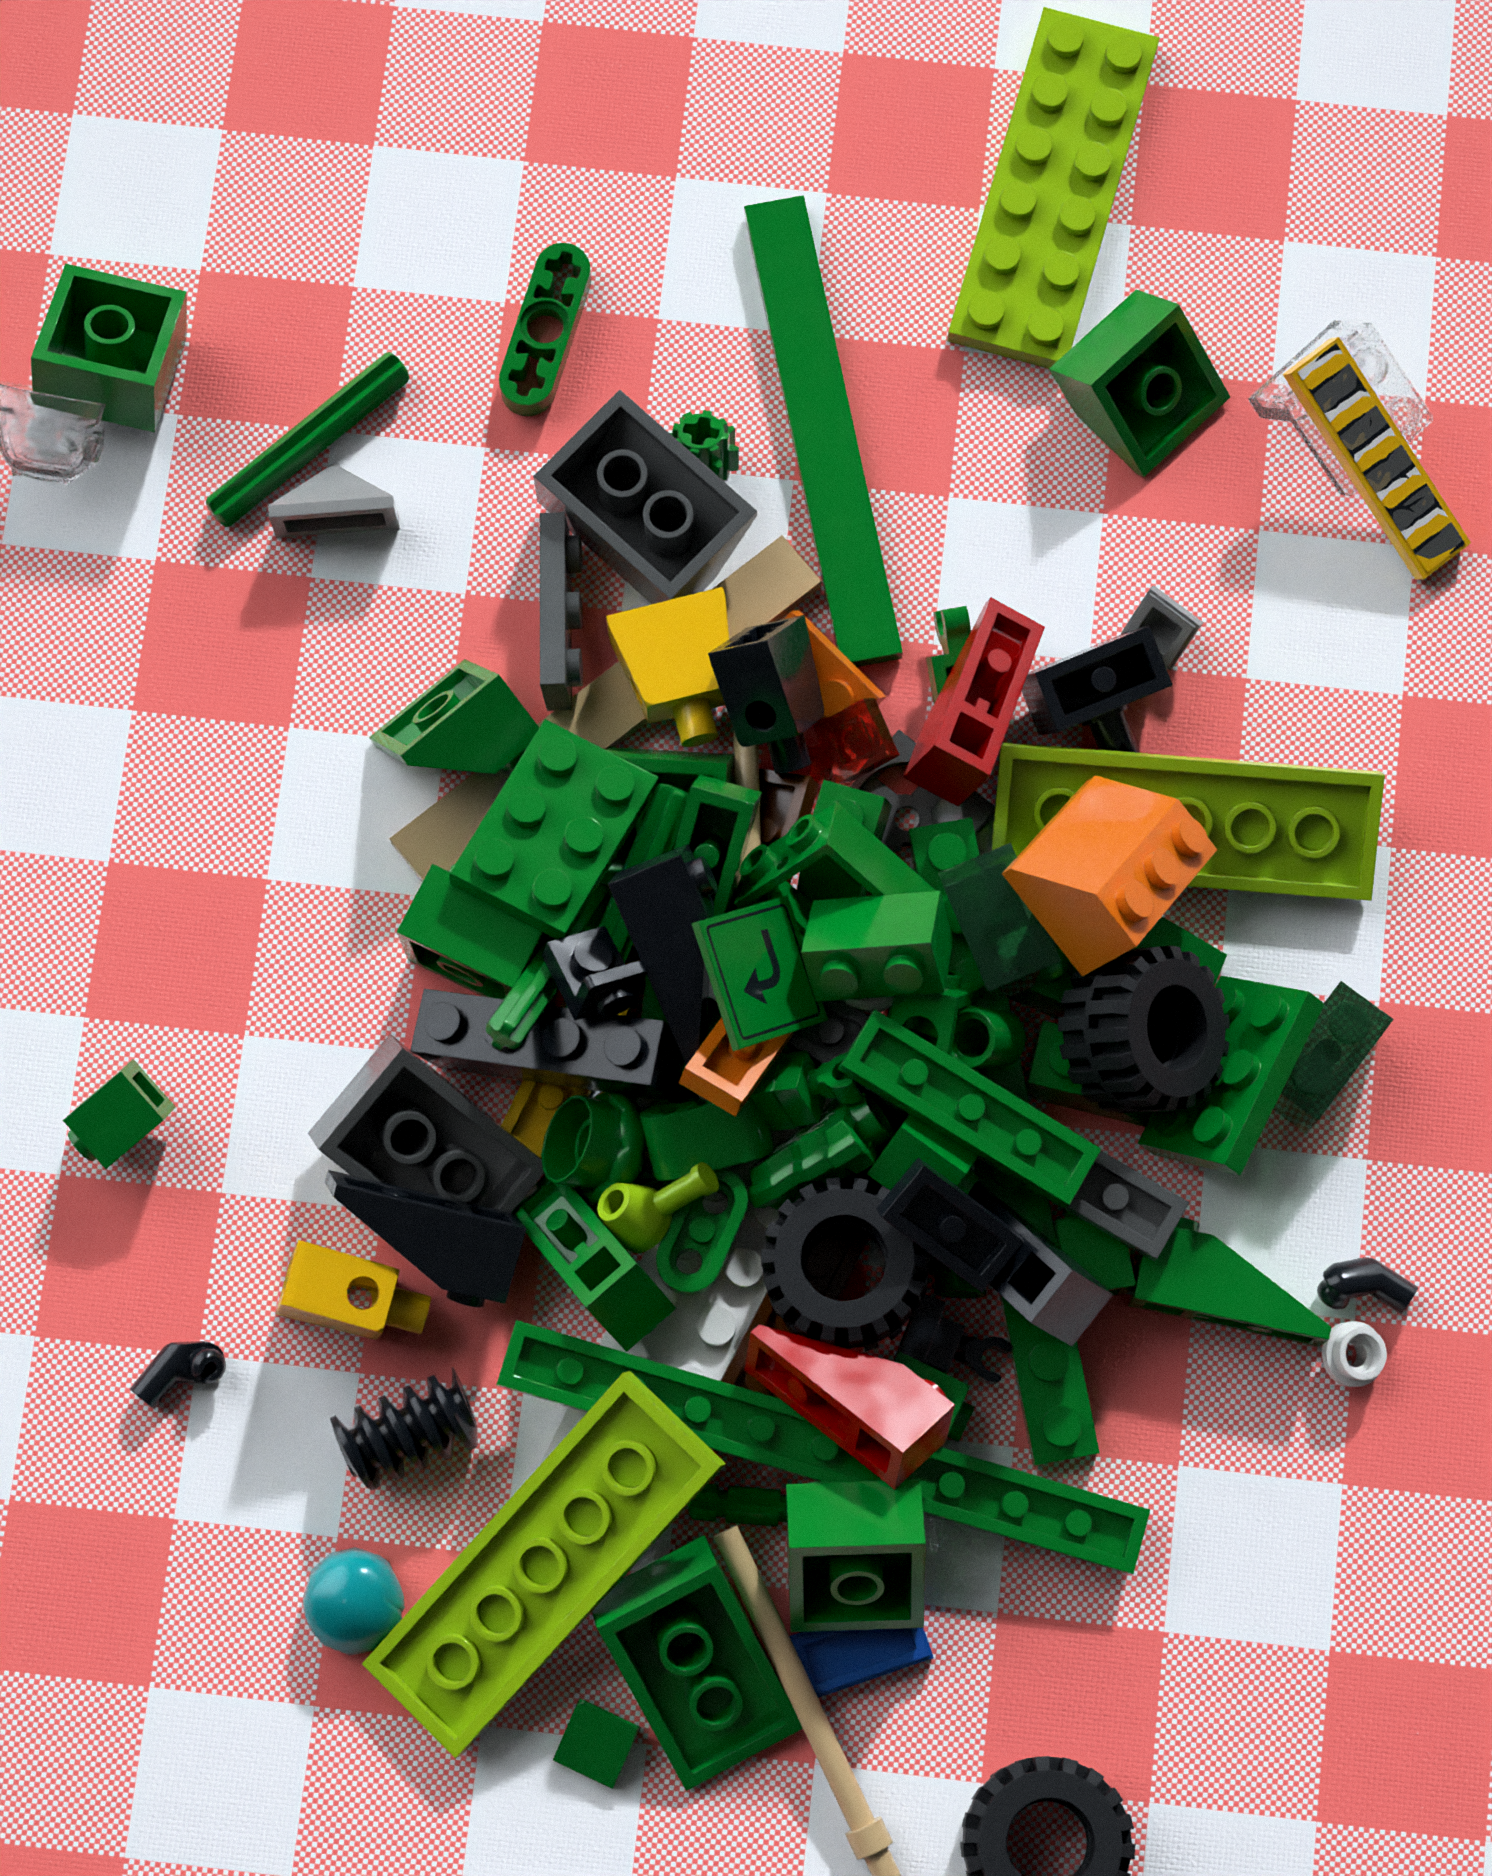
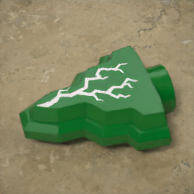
M866 1091L861 1093L863 1099L857 1103L842 1104L836 1101V1099L832 1100L822 1111L819 1124L801 1126L790 1139L754 1164L749 1169L751 1183L748 1191V1199L755 1208H766L769 1206L778 1210L787 1199L791 1203L799 1199V1190L810 1184L813 1185L815 1190L827 1187L826 1179L840 1177V1180H843L852 1173L858 1174L874 1164L878 1156L879 1146L895 1135L890 1119L877 1100Z

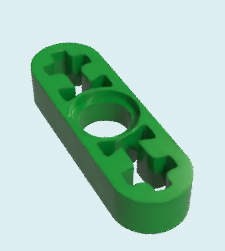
M556 243L550 245L538 256L500 370L499 385L502 400L508 409L521 416L538 415L547 410L554 401L591 287L589 259L583 250L573 244ZM563 264H570L573 266V275L576 278L568 277L565 280L561 292V303L558 300L552 299L555 284L553 273L550 271L559 272ZM541 316H552L561 322L563 331L555 341L540 343L532 339L528 334V328L532 321ZM529 356L539 360L536 376L538 386L542 389L531 388L528 396H521L518 393L517 384L513 381L520 382L525 380L530 367Z

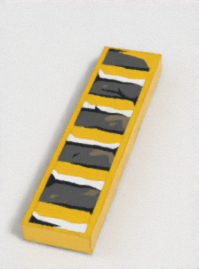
M1340 337L1330 338L1282 374L1414 579L1427 578L1471 544L1469 538Z

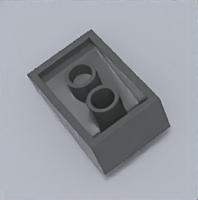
M391 1034L308 1132L317 1149L352 1176L510 1213L544 1174L541 1158Z

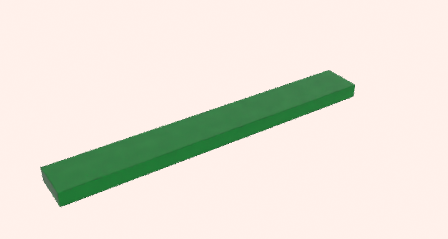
M804 195L744 206V217L835 645L856 667L902 659L901 641Z

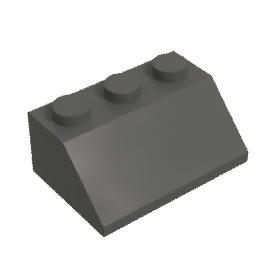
M621 390L533 476L537 502L549 513L565 512L569 531L574 535H580L581 541L651 604L703 592L715 580L757 517L756 509Z

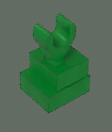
M786 1045L750 1096L755 1106L765 1117L772 1131L796 1129V1126L819 1124L826 1098L836 1099V1101L842 1104H853L863 1099L853 1080L837 1070L847 1053L840 1054L830 1062L821 1064L818 1068L807 1050L793 1052L790 1046Z

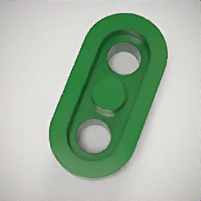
M720 1168L713 1170L719 1183V1189L716 1193H721L726 1197L728 1201L727 1208L720 1214H711L703 1207V1200L706 1196L699 1197L673 1213L669 1229L660 1242L656 1254L658 1274L662 1282L670 1290L678 1294L688 1296L701 1294L715 1284L748 1209L746 1187L739 1176L728 1169ZM685 1252L698 1254L702 1260L701 1268L693 1274L681 1272L676 1265L680 1255Z

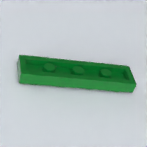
M874 1010L869 1015L837 1069L1063 1209L1072 1202L1101 1151V1148L877 1010Z

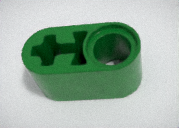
M697 1095L677 1099L676 1102L661 1103L647 1108L640 1113L654 1177L658 1180L679 1179L690 1173L691 1168L700 1162H704L712 1170L762 1158L775 1150L769 1124L750 1097L736 1117L710 1101L699 1099Z

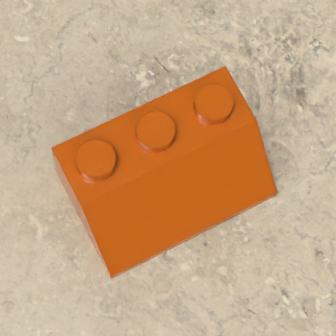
M1095 775L1080 787L1006 868L1002 875L1083 977L1137 947L1218 849L1207 837L1203 826L1190 815L1179 799Z

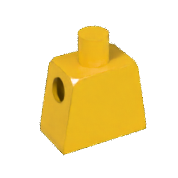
M723 587L607 615L608 636L611 646L647 722L656 723L675 718L683 747L700 746L715 740L718 737V732L711 708L723 706L725 703L708 653L729 640L726 597Z
M298 1240L291 1255L275 1315L377 1340L382 1335L385 1325L421 1334L430 1307L431 1296L395 1287L400 1271L397 1268ZM352 1286H358L369 1290L372 1296L371 1307L362 1309L352 1306L347 1297V1289Z

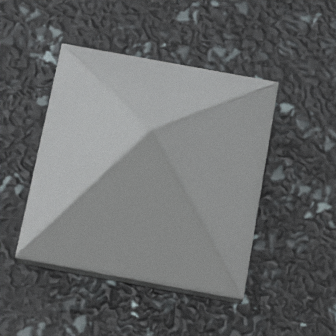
M1153 585L1121 634L1150 626L1164 665L1171 670L1204 622Z

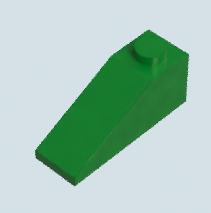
M544 1176L511 1212L526 1227V1234L585 1308L626 1352L643 1337L651 1333L659 1323L677 1309L628 1250L609 1231L574 1187L553 1183Z
M1180 1218L1155 1262L1138 1253L1134 1272L1136 1285L1130 1293L1129 1307L1320 1347L1329 1340L1331 1332L1329 1324L1216 1236L1198 1232L1199 1223L1194 1220Z

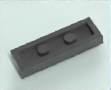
M565 512L540 513V687L547 711L572 710V687L583 686L581 648L572 649V629L583 628L581 592H572V573H582L583 569L582 542L580 535H570Z

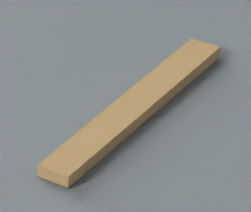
M781 535L713 588L723 587L725 592L729 639L747 627L779 621L821 588L822 581L784 536ZM619 661L572 697V710H555L544 718L605 750L609 747H617L648 723ZM544 719L537 724L539 728L543 723ZM514 768L508 771L500 769L496 774L474 772L389 838L393 847L422 882L432 864L447 871L450 870L453 864H456Z

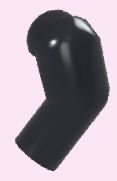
M1369 1257L1333 1263L1323 1272L1324 1280L1317 1286L1319 1299L1332 1309H1344L1351 1298L1370 1294L1400 1314L1406 1309L1418 1290V1286L1378 1260Z
M207 1341L171 1342L161 1349L129 1389L155 1409L176 1383L212 1384L221 1379L226 1371L224 1354L217 1345Z

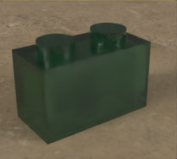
M1011 842L938 873L992 1003L1065 974L1059 956L1063 954L1062 950L1002 875L1006 868L1017 858Z
M1342 981L1339 982L1324 1002L1325 1005L1273 1109L1305 1134L1321 1118L1394 1020Z

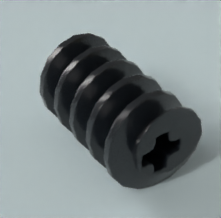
M452 1367V1388L446 1389L432 1375L427 1377L428 1398L422 1400L408 1385L403 1387V1408L397 1409L383 1395L378 1397L379 1418L373 1420L360 1405L354 1407V1428L350 1430L336 1415L330 1418L336 1440L353 1477H358L372 1491L380 1486L381 1466L393 1479L399 1480L404 1477L405 1456L419 1470H423L429 1466L430 1446L444 1460L450 1459L453 1456L454 1436L469 1450L478 1446L477 1422L454 1367Z

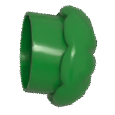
M600 1092L593 1098L576 1095L564 1101L550 1120L544 1136L541 1158L542 1169L546 1178L556 1184L575 1187L578 1194L590 1204H598L603 1192L615 1183L632 1184L638 1178L643 1168V1151L647 1146L640 1119L642 1110L631 1096L618 1092Z

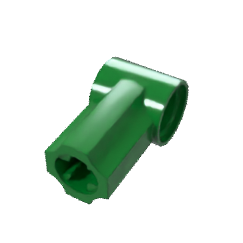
M973 1003L958 1009L951 1056L970 1068H1003L1012 1065L1020 1058L1025 1048L1026 1035L1023 1024L1016 1015L1007 1010L987 1009ZM892 1006L889 1007L888 1018L891 1017ZM923 1016L910 1018L905 1028L936 1046L938 1033L935 1025ZM984 1025L988 1028L990 1035L989 1045L985 1052L981 1048L979 1041L980 1032Z

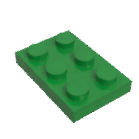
M544 719L451 870L449 884L555 939L569 936L653 796L659 777Z
M1220 976L1215 988L1222 989L1225 1002L1222 1004L1224 1015L1229 1014L1230 1029H1226L1225 1040L1229 1042L1228 1056L1221 1059L1220 1063L1224 1070L1219 1081H1210L1212 1091L1205 1099L1195 1100V1106L1176 1111L1151 1112L1150 1119L1138 1144L1156 1156L1241 1176L1325 1004L1309 991Z

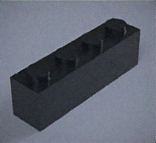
M431 989L423 990L410 1051L438 1068L609 1093L618 1092L630 1096L672 1102L677 1100L684 1059L669 1025L664 1021L624 1015L602 1018L599 1014L574 1021L568 1008L548 1005L517 1049L513 1050L505 1046L500 1051L491 1045L493 1038L486 1033L485 1028L504 999Z

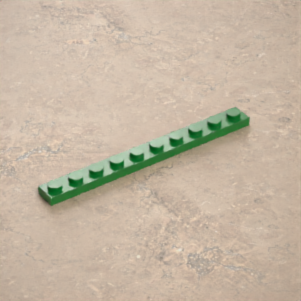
M972 817L910 828L908 830V838L915 872L936 891H941L954 940L948 969L961 973L962 980L986 986L984 999L973 1004L987 1009L1011 1012ZM984 1025L980 1032L979 1041L981 1048L985 1052L989 1045L990 1035L988 1028ZM1020 1058L1012 1065L1003 1068H971L1029 1104ZM976 1158L973 1166L975 1173L980 1175L978 1181L1058 1246L1049 1200ZM999 1294L1008 1342L1013 1347L1010 1353L1033 1466L1100 1453L1077 1341L1073 1346H1070L1033 1325Z
M515 1321L496 1386L588 1412L622 1373L631 1371L711 1450L814 1481L831 1483L880 1480L877 1475L779 1398L522 1321ZM942 1447L934 1452L906 1479H921L923 1513L1115 1571L1134 1574L1150 1509Z

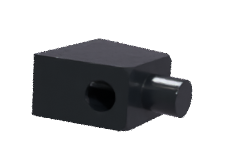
M801 615L747 627L708 653L737 741L742 747L767 743L775 774L788 773L807 767L811 764V759L803 732L824 717V705L805 616Z

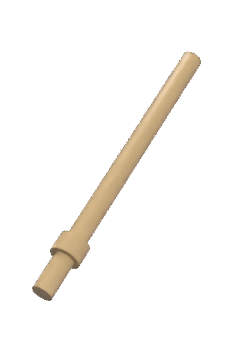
M738 1526L715 1535L713 1538L850 1828L845 1835L856 1859L864 1858L872 1876H901L888 1848L893 1843L882 1817L874 1818Z

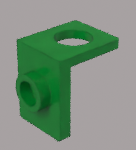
M948 969L944 993L894 996L890 1019L905 1027L908 1020L914 1016L928 1018L937 1029L938 1040L936 1047L951 1056L958 1009L984 999L986 986L962 980L961 973Z

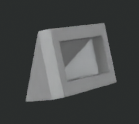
M334 463L268 505L269 520L276 538L400 528L399 515L393 495Z

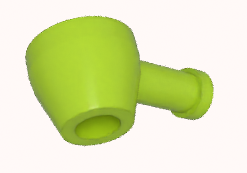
M700 1162L691 1168L690 1173L659 1191L644 1185L615 1183L609 1186L601 1195L597 1211L604 1225L625 1249L633 1253H643L655 1247L663 1239L669 1229L672 1213L703 1195L709 1196L718 1191L719 1183L711 1167L704 1162Z

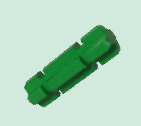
M708 1484L688 1507L689 1516L694 1520L716 1522V1517H726L725 1521L728 1523L777 1527L778 1522H787L786 1495H780L781 1490L728 1486L727 1491L718 1490L719 1486L716 1484Z

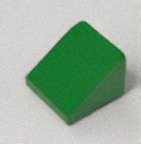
M579 1698L553 1761L613 1789L641 1727Z

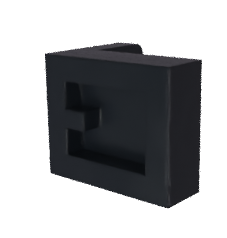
M606 926L547 942L542 953V958L574 1021L599 1014L602 1018H609L624 1012L635 1002V997L647 975L642 961L625 965Z

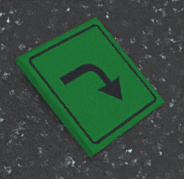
M788 895L692 923L733 1051L828 1020L823 1002L815 1001L801 954L803 941Z

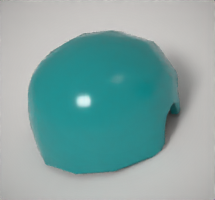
M353 1547L331 1552L311 1570L303 1595V1609L309 1628L321 1644L350 1656L374 1651L400 1622L402 1612L405 1609L404 1594L390 1563L378 1554Z

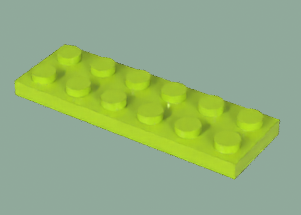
M1043 7L948 331V342L1048 369L1072 348L1160 37Z
M1002 742L999 751L990 871L1004 872L1080 787L1096 775L1179 799L1190 815L1203 826L1207 837L1218 850L1187 887L1372 901L1385 774L1381 771Z
M631 1371L622 1373L365 1659L362 1665L456 1759L465 1753L726 1463Z

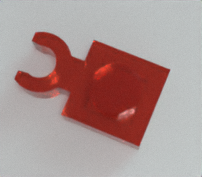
M863 698L814 725L813 728L820 743L806 744L811 759L810 777L819 784L817 791L821 789L823 779L831 781L833 774L837 783H850L900 756L875 698Z

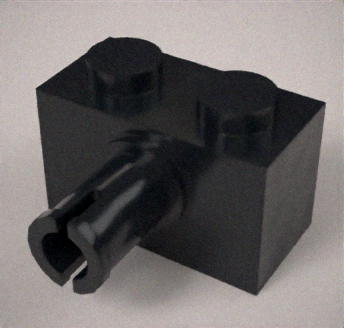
M1150 626L1125 632L1028 672L1022 688V694L1039 736L1058 733L1081 723L1082 726L1089 725L1098 750L1140 753L1124 710L1129 708V703L1170 687L1172 683Z

